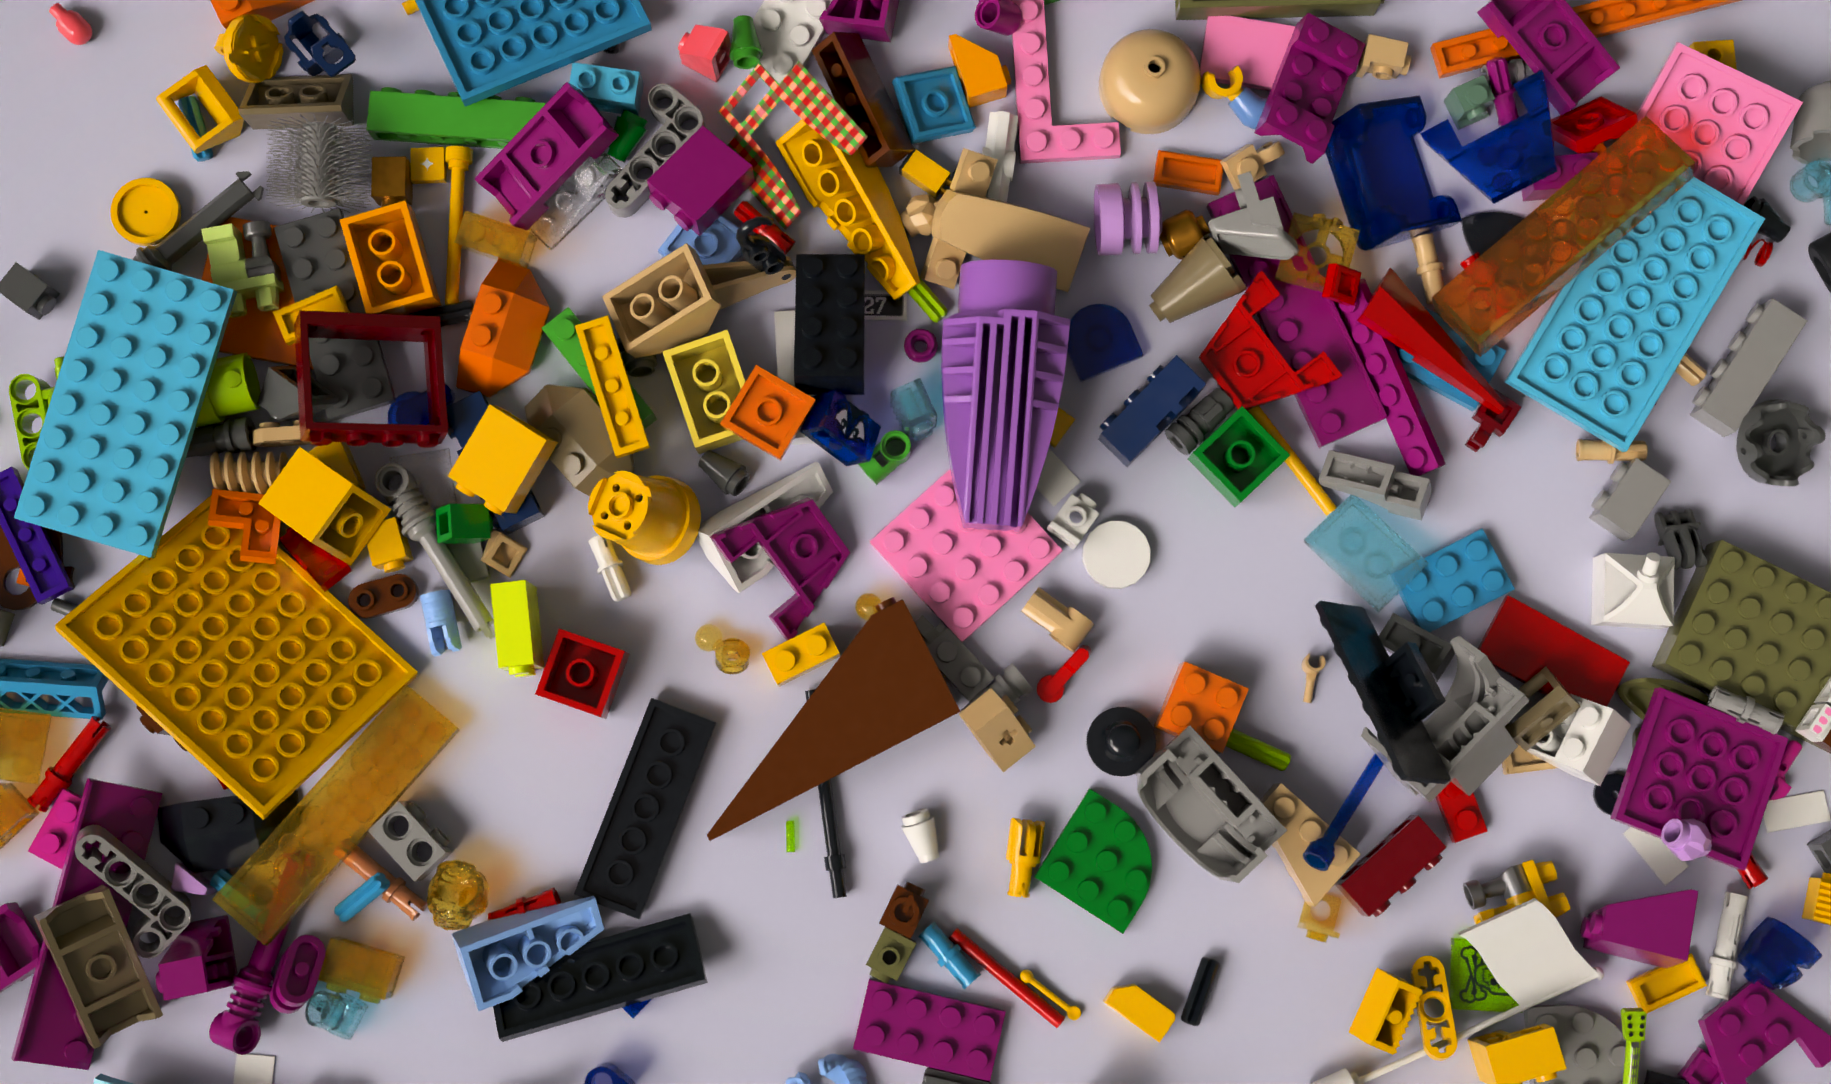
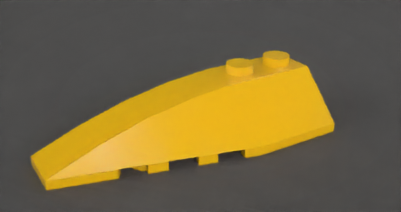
M800 120L775 142L811 205L814 208L819 207L828 217L826 222L834 231L839 230L849 241L847 246L854 254H865V261L868 263L867 269L894 300L899 299L918 285L920 279L902 220L879 168L866 167L858 149L851 156L823 138L803 120Z

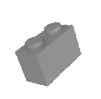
M1638 458L1626 464L1621 462L1610 476L1613 483L1607 491L1603 489L1591 505L1595 509L1589 518L1622 541L1635 536L1671 483L1669 479Z

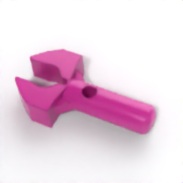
M1790 740L1786 746L1769 800H1776L1787 796L1792 788L1786 783L1785 774L1802 750V745L1798 741Z

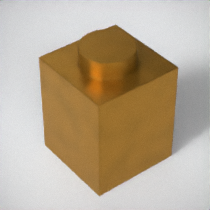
M372 157L371 197L381 207L404 200L409 205H412L413 183L411 182L410 162L407 157Z

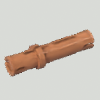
M349 837L343 840L341 844L351 852L350 855L339 846L336 848L333 855L351 867L366 881L378 872L385 874L386 879L390 881V887L382 893V899L387 903L393 902L412 921H415L421 914L410 906L411 903L423 912L427 908L428 902L422 900L407 888L405 880L401 877L395 878Z

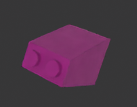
M1690 889L1608 904L1589 913L1588 917H1584L1582 921L1580 937L1584 938L1583 948L1662 968H1669L1688 961L1698 891Z

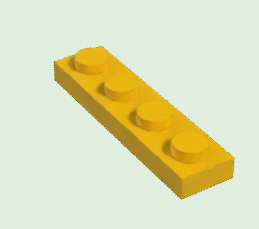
M609 316L575 325L616 458L649 449L648 438Z

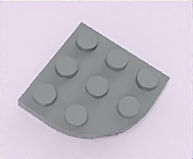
M1573 1005L1534 1006L1524 1011L1525 1029L1543 1023L1554 1026L1567 1068L1556 1072L1557 1077L1555 1079L1536 1082L1534 1078L1530 1080V1084L1623 1083L1626 1040L1623 1038L1622 1032L1607 1018L1589 1009Z

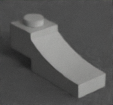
M1331 450L1327 454L1318 479L1320 486L1365 499L1387 509L1389 513L1421 521L1432 493L1431 482L1428 478L1398 472L1395 465Z

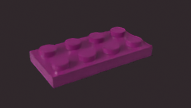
M869 979L853 1049L990 1081L1006 1011Z

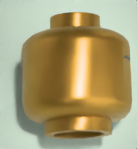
M1184 210L1162 222L1160 240L1169 257L1174 255L1177 259H1183L1203 236L1211 232L1203 215L1195 217L1192 211Z

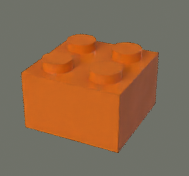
M1184 661L1178 666L1154 728L1177 737L1190 725L1216 754H1221L1225 749L1249 688Z

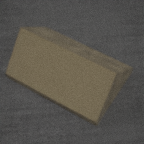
M340 74L334 77L329 75L272 77L259 83H249L238 109L239 114L253 130L286 128L275 127L285 126V124L296 125L294 123L303 125V123H307L305 119L309 122H316L315 118L317 122H334V125L345 123L339 126L354 125L352 74Z

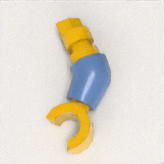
M1237 65L1228 72L1230 84L1227 89L1217 85L1215 74L1209 71L1203 73L1201 84L1204 92L1211 98L1218 100L1228 97L1230 100L1228 105L1241 123L1251 129H1256L1267 98H1260L1248 87L1242 89L1243 75L1240 67Z

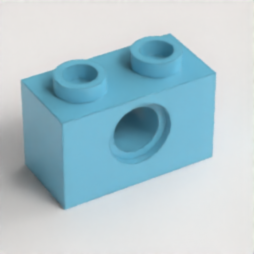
M572 63L569 83L579 88L598 111L622 114L623 110H627L639 116L644 89L640 71Z

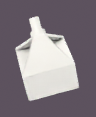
M1653 552L1647 555L1604 553L1593 557L1591 625L1663 629L1673 626L1675 557L1660 556Z

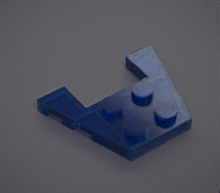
M1542 70L1513 84L1527 113L1477 140L1462 146L1448 119L1420 133L1428 147L1493 204L1557 172L1547 84Z

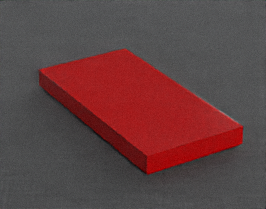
M1509 595L1503 599L1478 647V650L1488 657L1495 668L1524 684L1546 666L1570 694L1606 707L1630 664L1628 660ZM1548 682L1538 691L1547 695L1554 688Z

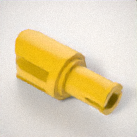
M1011 818L1006 859L1009 860L1012 867L1007 895L1030 898L1032 868L1040 864L1045 830L1044 821L1033 822L1028 819L1021 821L1019 818Z

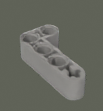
M657 84L648 93V103L655 119L662 124L661 128L606 188V201L611 211L618 217L626 218L632 216L649 199L648 179L640 180L636 178L637 173L641 169L650 168L654 174L702 125L705 127L701 111L669 84ZM663 98L673 100L668 108L661 109L656 107L658 101ZM694 119L698 122L697 126L692 130L681 128V125L686 120ZM664 144L676 146L674 152L669 155L660 154L659 149ZM629 182H632L633 184L631 188L628 184ZM619 195L622 197L628 196V201L619 200L617 202L616 197Z
M89 825L80 830L76 839V858L145 914L134 927L132 944L138 956L149 959L157 957L189 925L191 921L190 899L183 892L173 891L171 889L172 883L105 828L99 825ZM96 840L99 842V849L95 846L90 849L86 848V841L90 844ZM121 861L127 863L130 869L120 874L112 871L110 866L115 862ZM144 884H152L158 890L154 894L147 896L141 894L138 888ZM179 906L184 910V913L179 917H170L165 911L169 907ZM147 932H153L159 938L153 943H145L140 939V936Z

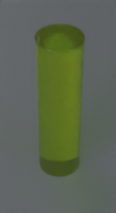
M786 821V852H795L794 821Z

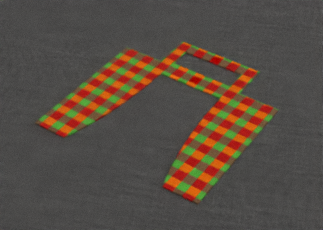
M798 61L780 84L759 63L718 111L737 133L728 146L753 167L755 181L748 189L785 230L802 211L775 165L751 137L752 133L781 99L813 130L851 156L868 138L864 131L800 61ZM761 78L769 86L770 91L747 118L740 123L731 111L756 81Z

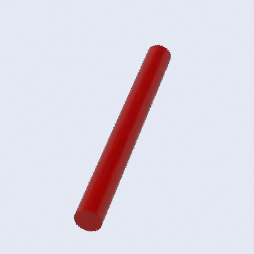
M958 928L952 932L949 939L955 945L958 943L962 948L961 950L1055 1028L1062 1024L1065 1017Z

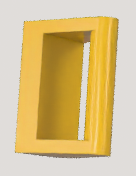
M207 65L194 69L156 98V101L194 153L205 151L241 134L244 119L239 114V108ZM195 93L217 126L200 137L175 104V101Z

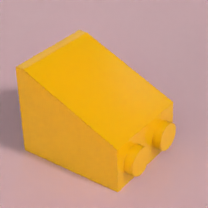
M300 446L258 503L311 543L350 566L391 511V508Z

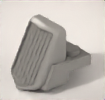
M1251 171L1237 175L1241 188L1236 189L1235 193L1241 210L1211 219L1208 222L1214 242L1225 254L1279 260L1293 258L1298 254L1299 248L1296 240L1283 229L1274 197L1260 201Z

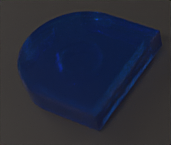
M1092 304L1080 309L1071 318L1067 352L1080 382L1143 358L1144 354L1129 320L1117 308L1106 304Z

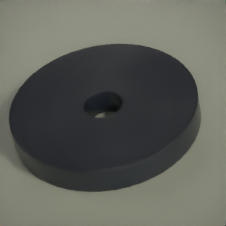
M1608 774L1605 776L1601 786L1596 784L1594 786V802L1602 812L1608 815H1612L1617 798H1612L1611 793L1616 791L1619 794L1624 779L1623 775Z

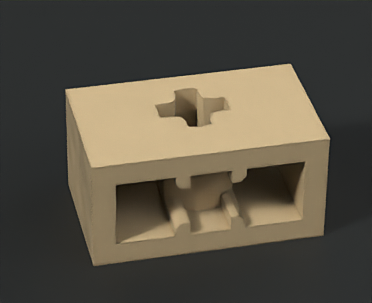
M990 688L961 711L959 716L988 756L1002 772H1005L1036 746L1028 736L1032 732L1030 726L1020 715L1014 716L1019 711L1006 694L1000 698Z

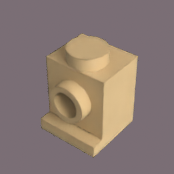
M1369 34L1364 42L1365 47L1359 60L1356 77L1363 78L1366 72L1372 73L1373 77L1381 80L1396 79L1399 74L1407 75L1411 62V55H1406L1409 43Z

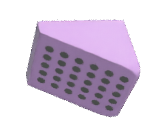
M183 863L175 864L171 886L173 891L209 895L217 892L210 885V881L200 872L193 873Z

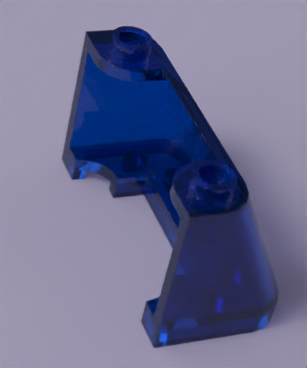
M1420 95L1358 104L1332 121L1335 127L1325 153L1354 240L1361 250L1368 251L1389 246L1416 236L1450 228L1462 221L1457 204L1451 196L1440 195L1433 197L1414 140V136L1424 129L1427 119Z

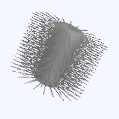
M315 118L316 122L308 121L303 123V125L294 123L296 125L285 124V126L275 127L293 129L279 128L268 130L289 131H275L274 133L280 134H269L270 136L282 135L274 137L284 139L274 141L278 143L273 144L287 145H274L271 147L279 148H269L270 150H289L269 151L281 152L283 154L273 156L285 159H274L270 161L278 162L269 163L289 165H268L284 166L283 168L273 169L277 170L276 172H282V174L273 173L270 175L277 176H269V178L279 177L288 179L272 178L268 180H283L276 183L290 185L276 184L281 186L280 189L287 190H279V187L270 188L276 190H269L288 193L271 192L267 194L286 195L275 197L289 198L278 199L281 200L279 202L301 203L293 207L304 205L306 207H313V210L314 208H322V210L323 208L330 207L339 208L336 205L346 207L344 205L355 206V204L362 203L347 201L361 202L360 200L352 199L368 198L357 197L368 196L361 194L370 192L354 191L372 188L357 187L358 185L368 183L356 184L366 182L361 180L371 178L353 177H369L362 175L372 173H355L362 171L361 169H355L364 168L361 166L371 165V163H352H367L362 160L372 159H354L351 157H362L361 155H354L362 154V151L372 150H355L354 148L365 149V147L361 146L372 145L350 144H366L360 141L353 142L365 138L351 136L363 135L364 133H345L370 132L350 130L366 128L343 129L350 126L337 127L345 123L334 125V122H317ZM278 169H286L291 171H281ZM349 187H356L361 189H351Z

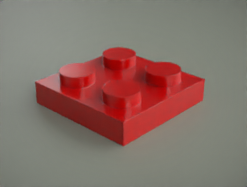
M1601 96L1543 123L1542 126L1544 134L1548 138L1577 153H1586L1594 150L1602 142L1624 136L1628 130L1639 126L1637 113Z

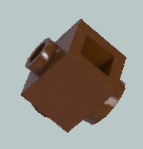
M908 881L904 887L897 884L879 924L911 939L929 902L928 898L923 897L926 890Z

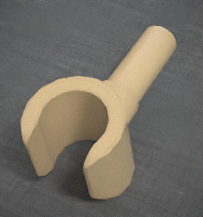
M1309 653L1301 664L1302 670L1306 673L1303 702L1312 703L1316 676L1324 668L1326 662L1324 656L1321 655L1318 660V668L1311 667L1308 661L1310 658Z

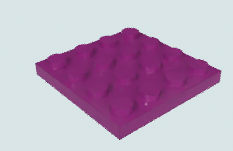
M1661 687L1654 688L1610 819L1661 839L1662 829L1669 820L1694 818L1705 823L1711 834V851L1705 857L1738 870H1746L1789 739L1778 734L1773 735L1747 722L1744 724L1736 721V717Z

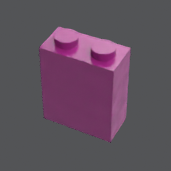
M702 125L647 180L650 191L649 198L660 210H669L674 215L675 221L684 230L689 231L692 229L701 236L755 179L752 165Z

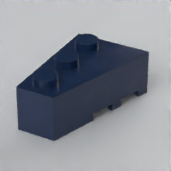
M1177 355L1165 368L1160 365L1147 378L1150 383L1141 392L1136 389L1123 402L1126 408L1118 416L1113 412L1099 426L1103 432L1098 440L1126 467L1198 397L1206 385Z

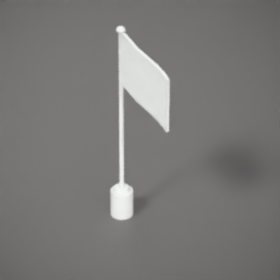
M1536 898L1458 932L1478 951L1497 983L1519 1005L1456 1033L1457 1041L1595 978L1603 979L1604 971L1602 968H1592L1575 950L1556 917ZM1441 1040L1431 1046L1441 1049L1450 1045L1448 1040ZM1423 1048L1361 1077H1358L1355 1072L1349 1074L1348 1070L1343 1068L1310 1084H1364L1427 1054Z

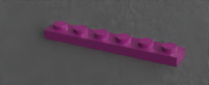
M1363 278L1359 282L1355 306L1335 303L1387 414L1386 420L1409 473L1415 476H1422L1446 465L1394 344L1357 321L1372 297L1366 280Z

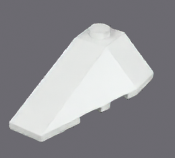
M815 462L719 511L700 524L696 538L707 559L734 590L740 593L769 573L774 566L772 560L759 542H757L731 563L726 560L710 536L805 498L813 499L820 509L833 493V490L820 464Z

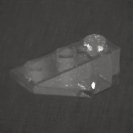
M605 151L597 159L589 156L545 202L549 209L529 230L549 250H553L606 198L605 191L607 186L620 173L622 168Z

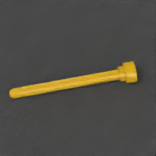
M448 146L445 153V162L448 163V169L452 170L445 290L446 305L459 302L465 171L469 170V165L473 162V149L464 146Z

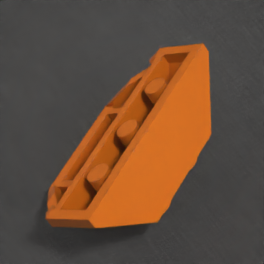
M497 260L481 283L460 347L456 384L458 389L472 393L480 391L485 397L490 398L497 394L498 391L510 386L531 372L544 332L542 327L546 325L551 308L530 269Z

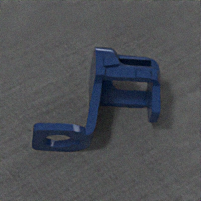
M300 11L289 19V31L284 36L285 43L290 51L294 52L300 61L297 62L299 66L309 75L316 76L325 71L330 77H334L356 61L355 54L346 44L344 38L339 33L336 34L323 16L318 14L308 16L304 11ZM317 22L327 33L322 39H319L312 30L313 25ZM293 39H298L312 56V60L309 61L292 42ZM343 57V59H342L339 63L334 64L335 62H337L339 59H341V58Z

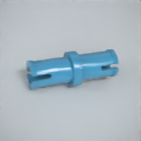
M934 921L918 937L922 939L939 959L937 963L941 967L945 966L965 990L981 973L960 952L962 948L959 944L954 945Z

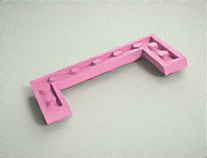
M1012 0L1013 3L1020 7L1022 12L1020 26L1012 34L1020 164L1120 158L1119 122L1052 126L1044 0Z

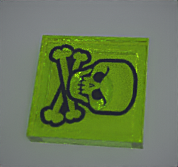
M1451 938V1009L1505 1012L1518 1006L1519 1004L1497 983L1482 957L1465 938Z

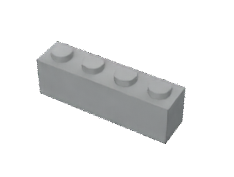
M1773 298L1762 305L1757 303L1751 309L1745 319L1749 322L1743 332L1739 331L1732 338L1728 345L1731 351L1725 360L1722 358L1717 362L1710 373V376L1714 378L1708 387L1703 386L1698 391L1692 401L1695 407L1690 416L1722 437H1726L1738 430L1744 417L1758 399L1807 322L1806 319Z

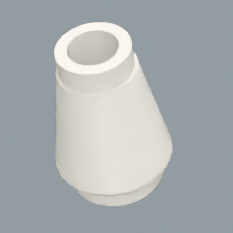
M927 808L904 815L902 817L904 825L901 828L919 858L920 863H926L939 858L934 816H930Z

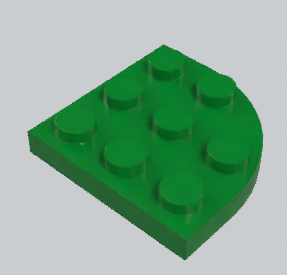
M1088 789L1034 877L1124 934L1148 892L1152 875L1151 853L1148 842L1134 819L1120 807L1093 790Z

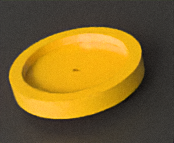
M139 178L126 183L115 194L110 210L111 220L116 231L129 242L140 246H153L159 244L177 229L181 219V205L174 191L163 182L152 178Z

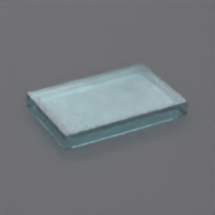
M1350 495L1304 539V543L1378 613L1428 566V562L1354 495Z

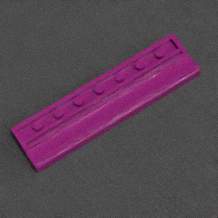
M1271 175L1254 183L1259 200L1274 197L1283 229L1296 240L1299 248L1298 254L1289 260L1229 254V257L1247 289L1256 275L1263 271L1280 293V297L1257 313V317L1266 336L1294 372L1298 371L1324 351L1343 375L1337 381L1294 395L1318 447L1321 448L1387 418V414L1334 302L1322 297L1325 283L1274 175ZM1235 192L1212 201L1206 206L1212 219L1241 210Z
M87 778L52 907L98 886L105 885L109 888L123 923L127 928L133 904L76 858L75 846L77 835L86 826L99 825L145 861L163 793ZM97 840L92 844L86 841L87 849L93 846L99 849V842ZM119 861L112 864L110 868L115 873L121 874L127 872L130 866L125 862ZM43 939L11 1059L13 1061L89 1070L94 1048L86 1038L75 1013L74 1004L52 954Z

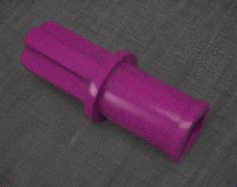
M1502 57L1490 59L1487 61L1486 66L1492 93L1495 97L1494 103L1498 125L1507 126L1517 123L1520 120L1514 96L1517 89L1511 83L1507 60Z

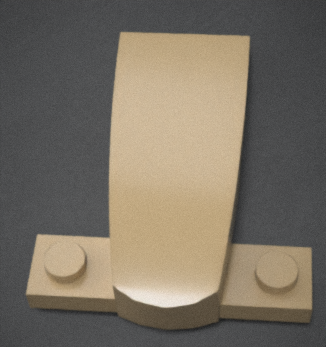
M963 148L950 189H947L940 198L934 211L932 220L933 239L920 278L954 289L966 253L982 260H1016L1052 267L1057 270L1056 289L1068 292L1090 228L1016 204L987 198L986 194L998 160Z

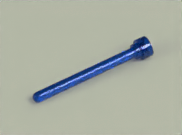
M1375 753L1322 838L1310 842L1304 851L1303 859L1311 867L1320 871H1326L1333 862L1336 841L1384 765Z

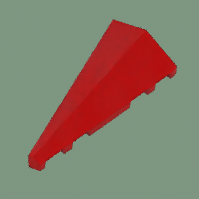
M1389 268L1357 321L1414 356L1412 361L1498 415L1501 414L1505 409L1506 403L1399 276Z

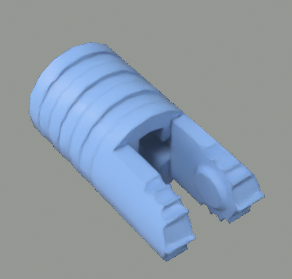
M440 590L420 595L431 654L436 657L445 652L444 638L446 639L445 643L448 649L453 652L459 651L462 645L451 591Z

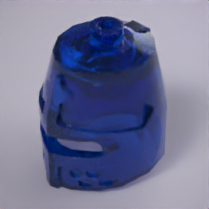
M1767 917L1749 935L1737 956V960L1745 968L1746 971L1743 975L1749 982L1755 984L1758 981L1771 990H1781L1797 982L1803 976L1797 967L1810 969L1822 957V954L1797 931L1775 918Z

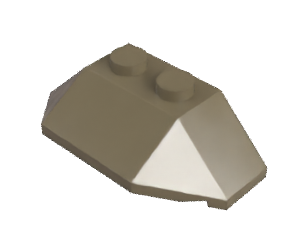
M547 384L524 407L527 423L558 442L549 459L575 489L590 496L596 484L601 479H608L616 474L614 472L628 471L634 473L633 454L616 458L599 402L587 388Z

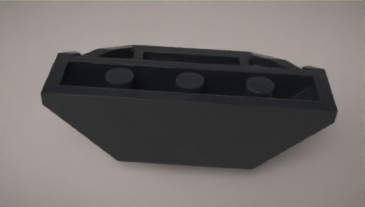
M295 790L264 820L238 796L178 803L159 807L157 812L160 843L193 873L266 864L292 832L301 825L298 790Z

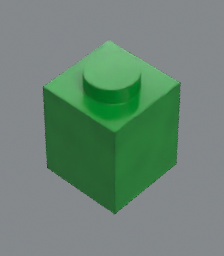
M450 503L435 509L437 543L476 544L491 538L490 533L493 529V519L489 514V509L484 504Z

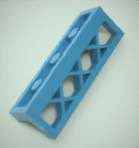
M0 659V713L91 719L92 716H97L100 720H103L106 711L102 691L109 679L94 665ZM16 692L25 701L14 702L5 693ZM42 694L52 695L60 703L58 705L48 704L39 696ZM76 697L92 698L93 707H84L74 699Z

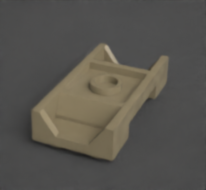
M105 885L98 886L33 916L74 1004L75 1013L86 1038L94 1049L102 1046L111 1035L137 1022L157 1019L163 1016L108 887Z

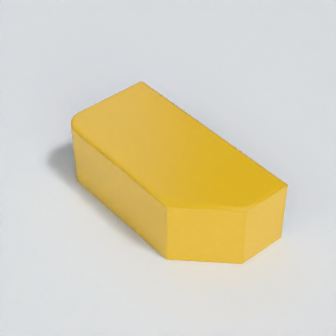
M1135 984L1112 987L1103 999L1104 1003L1159 1043L1176 1018L1173 1011Z

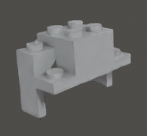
M1461 636L1450 641L1457 657V671L1452 686L1445 696L1446 701L1423 722L1451 777L1448 783L1437 784L1401 780L1394 772L1392 761L1378 738L1367 727L1363 729L1361 735L1398 781L1416 796L1420 794L1429 802L1450 782L1470 796L1518 747L1505 726L1529 702L1524 693L1499 675L1484 653Z
M1190 725L1164 749L1159 750L1135 773L1137 776L1138 794L1157 823L1190 858L1207 872L1221 880L1240 883L1267 857L1265 851L1287 831Z

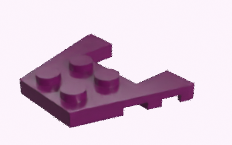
M810 498L797 501L710 536L726 560L731 563L757 542H759L795 592L790 599L769 615L771 621L786 640L797 635L798 631L796 630L805 616L808 617L814 609V602L824 588L827 589L850 554V551L813 499Z
M1757 980L1748 981L1730 995L1729 1000L1722 1001L1698 1020L1713 1065H1717L1723 1084H1748L1745 1080L1748 1076L1794 1040H1796L1816 1068H1822L1831 1061V1036Z

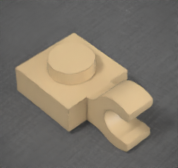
M1270 141L1255 150L1253 144H1247L1221 160L1220 163L1235 191L1241 188L1237 175L1251 171L1255 182L1267 174L1263 165L1278 159L1285 152L1279 141L1274 144Z

